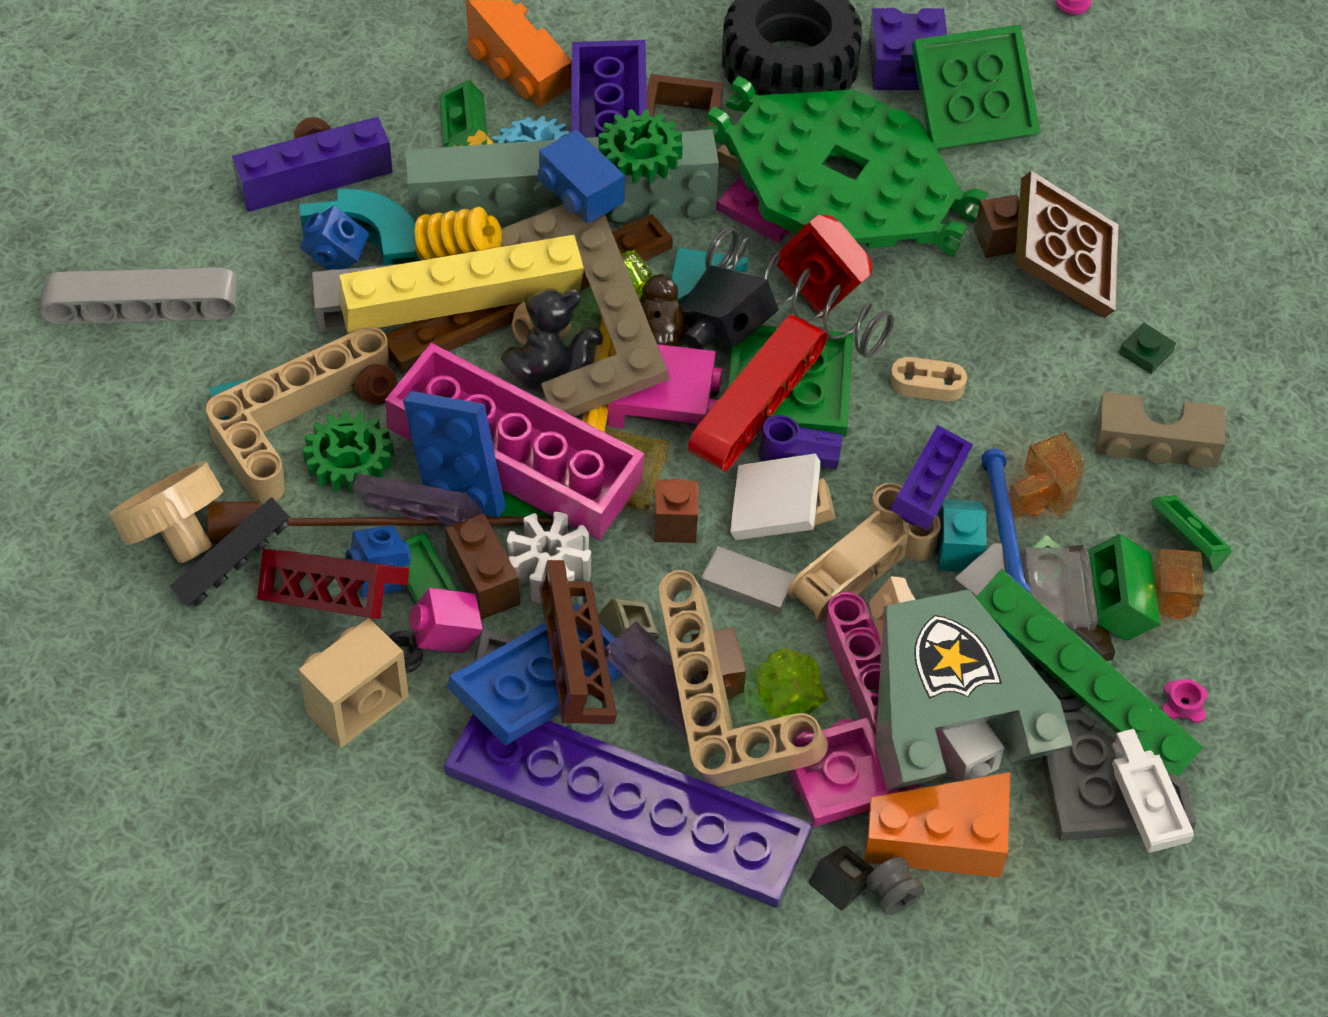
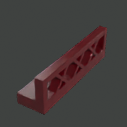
M263 548L257 600L380 619L385 583L408 585L410 568ZM276 568H278L284 583L276 593H273ZM307 575L313 587L304 595L299 583ZM336 579L341 592L333 600L327 587ZM365 581H368L366 607H363L356 592Z

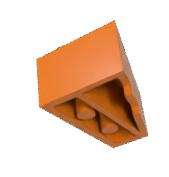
M1010 772L871 797L866 824L864 861L881 865L892 858L903 857L910 868L1001 878L1008 855Z

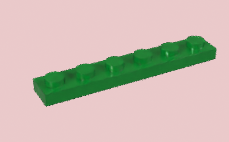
M1003 569L998 571L976 596V599L1009 639L1115 733L1134 729L1143 751L1151 750L1155 756L1160 755L1168 775L1172 772L1179 777L1202 750L1203 746Z

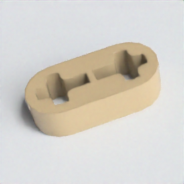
M916 357L898 359L893 363L890 375V385L898 394L939 401L958 400L963 396L967 383V373L958 364ZM905 373H911V374H913V375H912L913 379H912V380L904 379V378H905V376H904ZM944 378L952 379V385H945Z

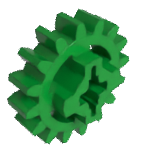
M647 109L642 112V116H636L633 110H628L627 118H623L618 114L614 115V124L605 122L603 133H599V151L625 177L626 175L632 176V183L637 184L640 177H645L649 183H653V176L656 174L665 179L668 177V168L676 170L678 168V159H682V132L675 131L676 123L674 121L664 123V114L662 113L653 118L649 117L650 113Z
M344 410L341 419L336 420L334 416L329 414L327 415L328 424L325 426L317 422L313 424L314 434H306V447L303 448V455L309 476L316 475L319 486L331 482L332 491L336 493L342 485L348 487L349 493H354L358 484H362L368 490L371 488V478L382 481L384 479L383 469L392 468L391 456L394 455L393 440H390L387 427L380 428L379 418L374 417L367 422L364 412L360 411L356 418H350L348 411ZM372 444H373V445L375 446V448H376L374 454H371V453H370V452H371L370 446H371ZM324 449H326L327 456L325 459H323L322 452Z

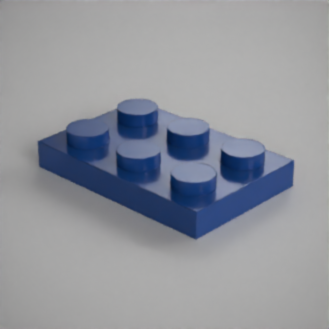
M411 391L403 400L427 503L499 517L506 509L485 405Z

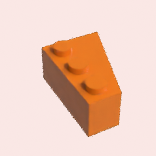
M465 0L468 34L467 48L473 58L476 60L481 59L492 68L494 74L499 79L508 81L516 88L521 97L524 99L529 98L538 107L543 106L572 87V60L543 27L539 30L534 28L524 16L528 10L521 2L515 5L511 0Z

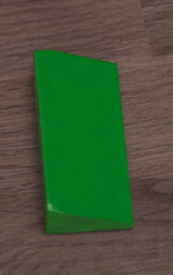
M470 79L439 95L443 147H446L459 134L468 130L479 129L488 136L484 95Z
M1176 495L1154 497L1152 499L1151 505L1156 518L1212 572L1217 571L1231 554V547Z

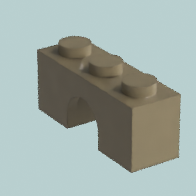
M1110 392L1102 393L1096 415L1095 454H1104L1115 459L1125 457L1146 459L1157 464L1166 462L1188 464L1194 468L1218 467L1225 447V406L1184 401L1178 422L1164 425L1152 421L1145 414L1143 396Z

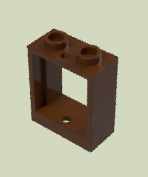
M650 74L647 88V110L650 113L649 117L654 118L656 104L709 110V112L715 106L722 110L724 83ZM707 121V126L711 124L717 127L714 123Z

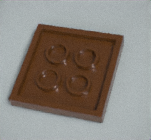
M1030 171L1021 178L1015 265L1052 286L1055 290L1079 302L1085 308L1106 318L1115 311L1119 225L1038 174Z

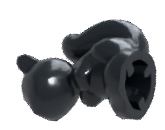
M545 289L527 294L526 310L536 327L530 329L527 335V342L523 348L509 347L501 355V360L522 383L531 389L540 383L595 363L592 346L602 345L603 335L598 329L586 327L579 330L571 338L568 347L564 345L559 335L570 324L574 316V308L581 302L578 290L571 289L562 293L557 289Z

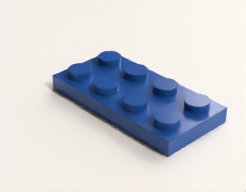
M578 603L573 606V609L577 611L581 605ZM545 622L449 677L447 688L505 746L560 714ZM600 624L610 681L612 683L632 671L637 658ZM576 626L578 640L583 644L590 638L589 634ZM582 659L585 676L589 678L596 669Z

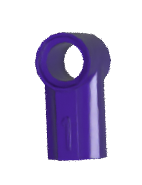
M775 415L769 417L763 425L758 456L761 462L816 453L820 460V467L837 470L843 436L837 433L801 428L791 417Z

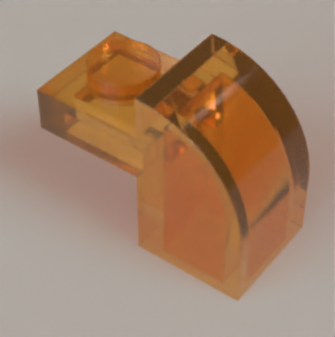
M1063 432L1029 446L1024 467L1029 477L1011 484L1009 492L1014 520L1027 514L1030 516L1038 515L1049 505L1058 517L1064 515L1073 507L1084 473V462L1079 450L1068 435Z

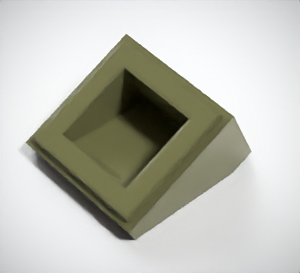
M612 598L598 614L600 624L625 647L655 640L659 637L647 602Z

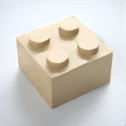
M370 618L363 621L357 627L353 626L345 630L338 641L323 652L311 655L304 662L303 666L298 669L307 715L339 748H342L409 697L403 650Z

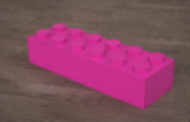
M433 343L427 347L385 399L387 429L412 441L403 400L411 391L484 404L502 490L553 516L554 512L567 514L568 525L576 529L580 525H584L589 532V536L598 541L603 537L642 482L645 453Z

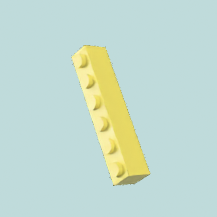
M568 235L339 275V302L347 333H352L364 327L380 328L521 303L525 301L527 294L545 289H557L562 293L575 289L580 292L584 266L575 236Z

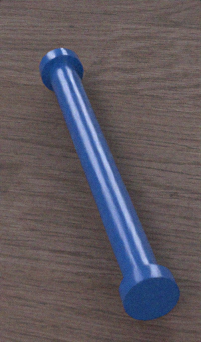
M989 449L982 454L981 461L983 468L988 471L999 537L1003 546L1005 570L1008 575L1032 595L1031 587L1025 582L1004 467L1007 463L1006 455L1000 449Z

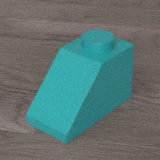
M944 499L938 510V517L941 522L938 538V570L962 572L986 550V510L981 501Z

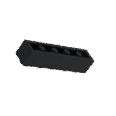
M271 497L173 582L170 587L188 607L192 604L197 607L208 597L206 592L214 586L218 589L229 579L226 576L227 573L233 568L238 571L249 561L247 556L255 550L259 553L269 544L267 538L274 532L277 535L281 534L289 526L287 521L290 519V516Z

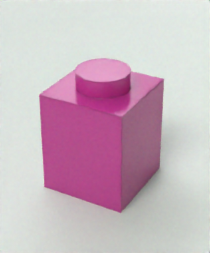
M428 588L410 612V627L414 630L417 648L464 653L483 630L476 594Z

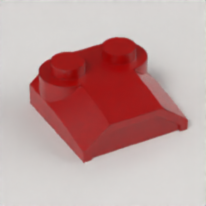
M817 215L779 251L780 259L777 267L795 287L803 271L810 268L808 280L799 292L818 314L826 307L828 298L835 286L840 285L841 289L838 297L830 306L828 313L872 273V262L868 254L844 226L830 215Z

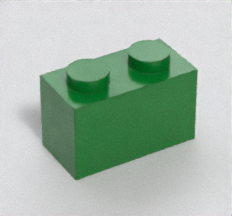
M1118 534L1086 550L1094 622L1125 641L1160 626L1151 553L1122 534Z

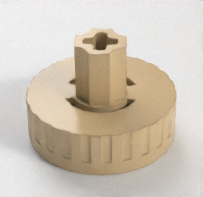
M201 461L145 488L109 512L108 516L125 545L137 543L161 532L177 562L184 563L212 546L194 513L222 494L223 489L207 461Z

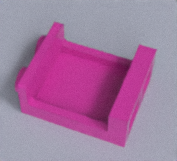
M658 345L670 380L608 403V427L624 428L626 415L695 423L698 426L717 403V400L710 399L711 392H719L722 368H715L716 351Z

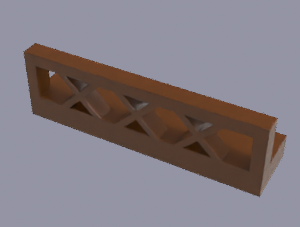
M547 560L539 591L561 722L614 724L617 713L592 582H568L564 560ZM571 596H582L584 605L577 611L573 609ZM576 626L589 634L590 638L583 644L578 640ZM582 659L596 669L589 678L585 676ZM588 693L602 702V708H584Z

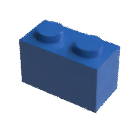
M574 130L539 150V169L537 173L540 182L546 189H552L562 199L565 207L571 213H576L586 224L625 203V175L579 131Z

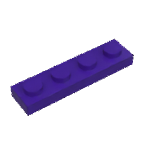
M937 425L890 510L897 513L905 522L911 525H919L928 530L973 444Z

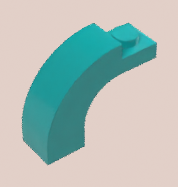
M337 189L338 201L299 204L303 238L305 235L303 227L307 220L314 213L318 212L321 214L335 205L369 232L367 241L378 248L382 254L384 266L421 261L415 248V221L403 207L385 196L365 190Z

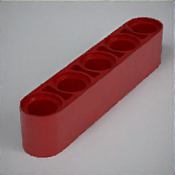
M792 314L789 315L696 427L688 443V452L724 472L727 471L763 428L765 421L775 413L821 355L827 342L828 333Z

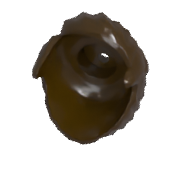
M664 274L653 275L644 283L642 297L639 298L656 343L658 345L682 347V345H685L683 335L688 331V325L681 311L682 305L677 298L679 293L678 286L670 276Z

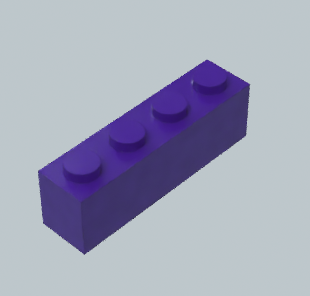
M378 117L232 155L237 187L247 212L393 173L390 142Z

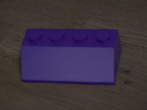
M646 40L572 42L571 132L577 130L585 138L599 137V133H603L605 122L614 124V115L616 114L627 118L628 110H633L636 116H642V112L647 109Z

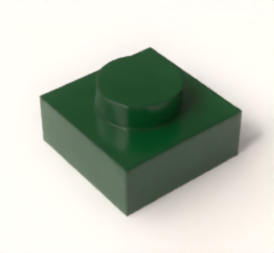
M1143 322L1121 344L1119 354L1152 374L1174 352L1176 342Z

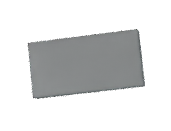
M717 546L701 577V587L780 615L788 598V588L796 575Z

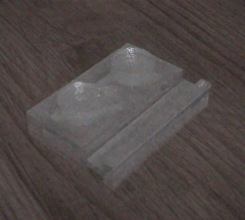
M1026 548L1024 554L1026 582L1032 590V596L1071 630H1076V627H1088V630H1095L1098 618L1088 548H1081L1080 552H1069V548Z

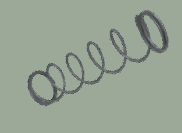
M730 226L722 229L715 236L707 250L705 257L706 269L711 265L718 244L728 233L732 232L733 240L726 257L717 267L724 269L733 267V271H736L737 262L744 255L750 244V236H746L738 246L739 233L737 229ZM746 242V244H745V246H744L742 252L740 253L741 248L743 247L744 243ZM779 252L775 253L768 262L764 279L768 278L780 259ZM810 268L805 269L801 274L795 287V292L787 299L777 303V306L793 298L794 315L798 318L800 317L796 311L797 294L808 280ZM840 285L835 286L832 290L826 307L819 314L811 319L800 318L806 322H811L824 314V329L828 333V337L834 340L843 338L855 330L856 350L865 358L875 356L883 348L891 334L894 317L891 312L887 310L879 312L868 324L859 348L858 332L861 322L865 319L872 304L870 301L864 305L857 323L849 331L839 336L831 335L827 329V314L830 306L839 295ZM887 316L885 329L880 339L866 353L867 345L874 329Z

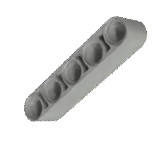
M219 267L55 272L47 275L44 279L40 314L44 320L52 324L229 319L236 313L238 278L233 271Z

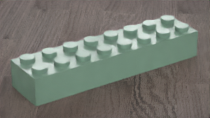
M713 129L682 131L683 156L682 159H678V168L676 170L668 168L667 178L664 179L656 174L653 176V183H649L645 177H640L637 184L632 183V176L626 175L625 203L605 214L607 222L624 223L629 220H639L650 214H653L657 220L673 217L716 215L719 162ZM599 137L586 138L599 150ZM556 140L405 150L410 216L416 223L417 218L423 214L431 216L437 212L444 214L448 211L458 212L461 209L471 211L475 207H481L487 212L488 216H494L501 228L564 205L562 199L552 189L548 190L542 185L537 173L539 169V150Z

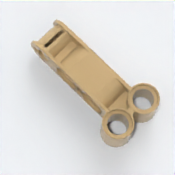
M884 483L878 486L873 493L870 517L802 570L791 582L787 591L788 596L792 599L798 598L813 611L817 622L822 623L826 621L829 602L835 595L843 592L858 595L904 557L917 562L932 558L936 553L941 527L939 517L935 516L928 530L919 525H911L905 522L897 513L886 510L891 508L903 486L896 483Z

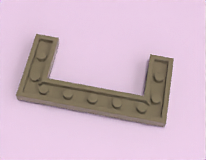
M561 205L502 228L501 247L568 235L575 236L585 274L617 353L611 357L541 383L548 404L575 417L670 380V376L605 214L586 224L576 213H571L565 205Z

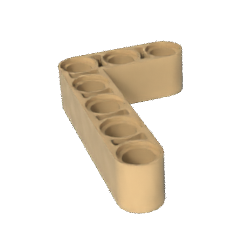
M376 327L358 329L221 392L208 401L206 404V415L212 441L251 498L265 503L271 497L278 500L285 492L282 461L263 432L351 391V385L357 382L360 372L365 367L372 364H381L389 367L388 341L386 334L381 329ZM229 416L228 420H221L222 417Z
M675 570L668 573L660 583L659 596L691 759L704 780L714 786L725 787L810 766L819 762L827 752L828 741L819 723L811 715L796 713L733 729L706 596L691 573L684 570ZM684 590L692 591L687 600L678 603L674 602L680 592ZM692 630L700 631L695 641L682 643L683 637ZM704 670L709 671L707 678L702 683L690 684L691 678L695 673ZM717 712V717L712 724L703 727L698 726L700 718L705 713ZM803 732L814 733V738L809 745L805 747L794 746V741L799 734ZM759 743L770 744L768 752L763 757H750L751 750L755 745ZM719 753L726 754L725 761L720 767L716 769L707 768L708 760L713 755Z

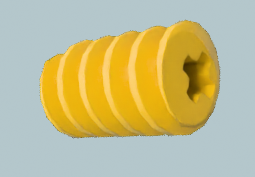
M475 207L471 211L461 209L458 212L448 211L444 214L437 212L431 216L423 214L417 218L415 223V248L421 261L501 247L502 228L498 220L494 216H488L487 212L481 207Z

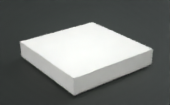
M816 453L738 465L730 533L735 540L814 530L820 473V460Z

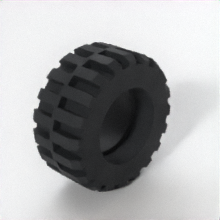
M734 0L728 8L723 24L722 67L724 68V75L731 85L738 76L746 79L754 87L755 94L759 96L849 90L852 83L856 80L859 68L863 34L860 16L849 0ZM797 41L812 47L806 49H786L771 43Z

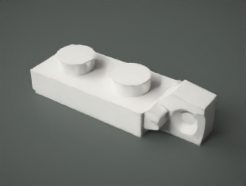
M1134 729L1117 733L1115 743L1112 744L1117 757L1112 762L1114 775L1148 853L1191 842L1194 837V831L1160 755L1155 756L1151 750L1144 752Z

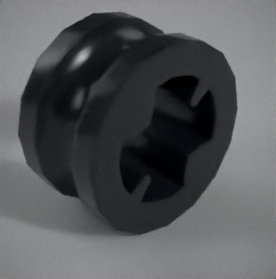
M397 631L389 635L388 637L398 647L410 648V654L406 652V657L404 658L406 674L419 668L423 661V652L421 648H417L415 633Z

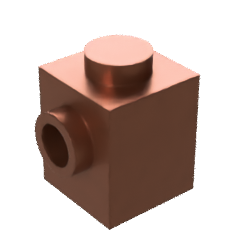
M678 478L656 480L654 542L696 543L698 481H685Z

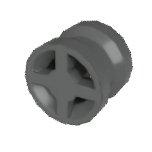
M903 857L892 858L882 863L866 879V884L873 893H878L882 898L881 907L887 915L896 914L910 907L920 899L925 890L918 879L910 876V866Z

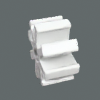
M554 512L550 531L544 532L538 523L537 514L534 513L524 518V536L516 535L514 531L509 532L507 537V556L519 577V589L521 585L530 582V598L532 602L542 604L539 588L542 583L547 560H564L568 582L575 581V579L589 582L591 577L589 532L584 525H580L577 530L568 533L567 514Z

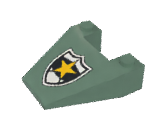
M969 589L886 605L884 607L876 749L887 791L929 782L947 773L936 734L937 731L1000 718L1012 763L1052 755L1072 746L1061 701Z

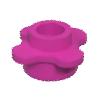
M1189 679L1166 683L1164 693L1167 695V703L1163 705L1162 711L1173 720L1179 717L1189 719L1195 724L1203 722L1206 718L1203 704L1208 696L1207 690L1199 683ZM1185 699L1189 704L1185 705L1181 700Z

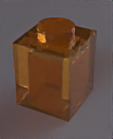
M1158 549L1153 570L1159 614H1166L1175 619L1188 616L1196 617L1204 596L1201 552Z

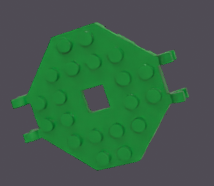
M738 76L732 83L731 90L738 92L742 97L733 93L728 99L726 107L735 111L745 112L735 126L732 125L729 116L715 106L708 113L706 120L714 123L717 127L708 124L704 130L713 129L715 142L726 145L730 155L736 156L740 163L739 173L749 192H754L759 200L758 210L763 219L795 234L817 215L825 214L836 218L858 244L865 243L867 248L896 246L898 240L914 239L916 244L932 243L946 254L954 257L961 243L950 236L961 240L968 226L957 221H950L943 225V222L950 211L953 210L967 221L975 224L979 208L974 207L971 203L979 206L980 201L986 200L988 196L987 192L976 188L969 189L966 192L961 191L920 120L908 115L903 110L890 107L875 100L872 96L860 93L854 89L759 96L755 94L754 87L749 81ZM838 156L854 161L863 170L857 179L854 180L823 164L828 157Z

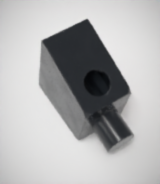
M710 265L682 304L681 311L689 327V330L683 335L684 343L689 348L701 350L709 342L727 347H735L779 310L768 280Z

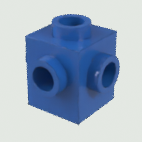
M334 205L321 214L318 212L314 213L307 220L303 227L305 235L299 248L327 270L346 269L358 262L369 232Z
M390 525L353 531L351 548L346 551L345 559L406 567L411 563V552L408 543L402 541L395 527ZM365 581L358 589L362 598L367 597L368 581ZM385 583L383 594L402 591L403 585Z

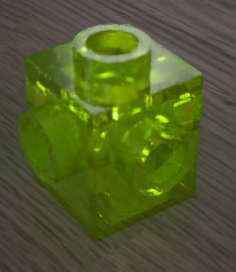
M784 647L770 654L767 661L753 671L759 686V697L766 705L769 715L778 718L796 713L809 715L829 700L820 679V668L817 662L808 654Z

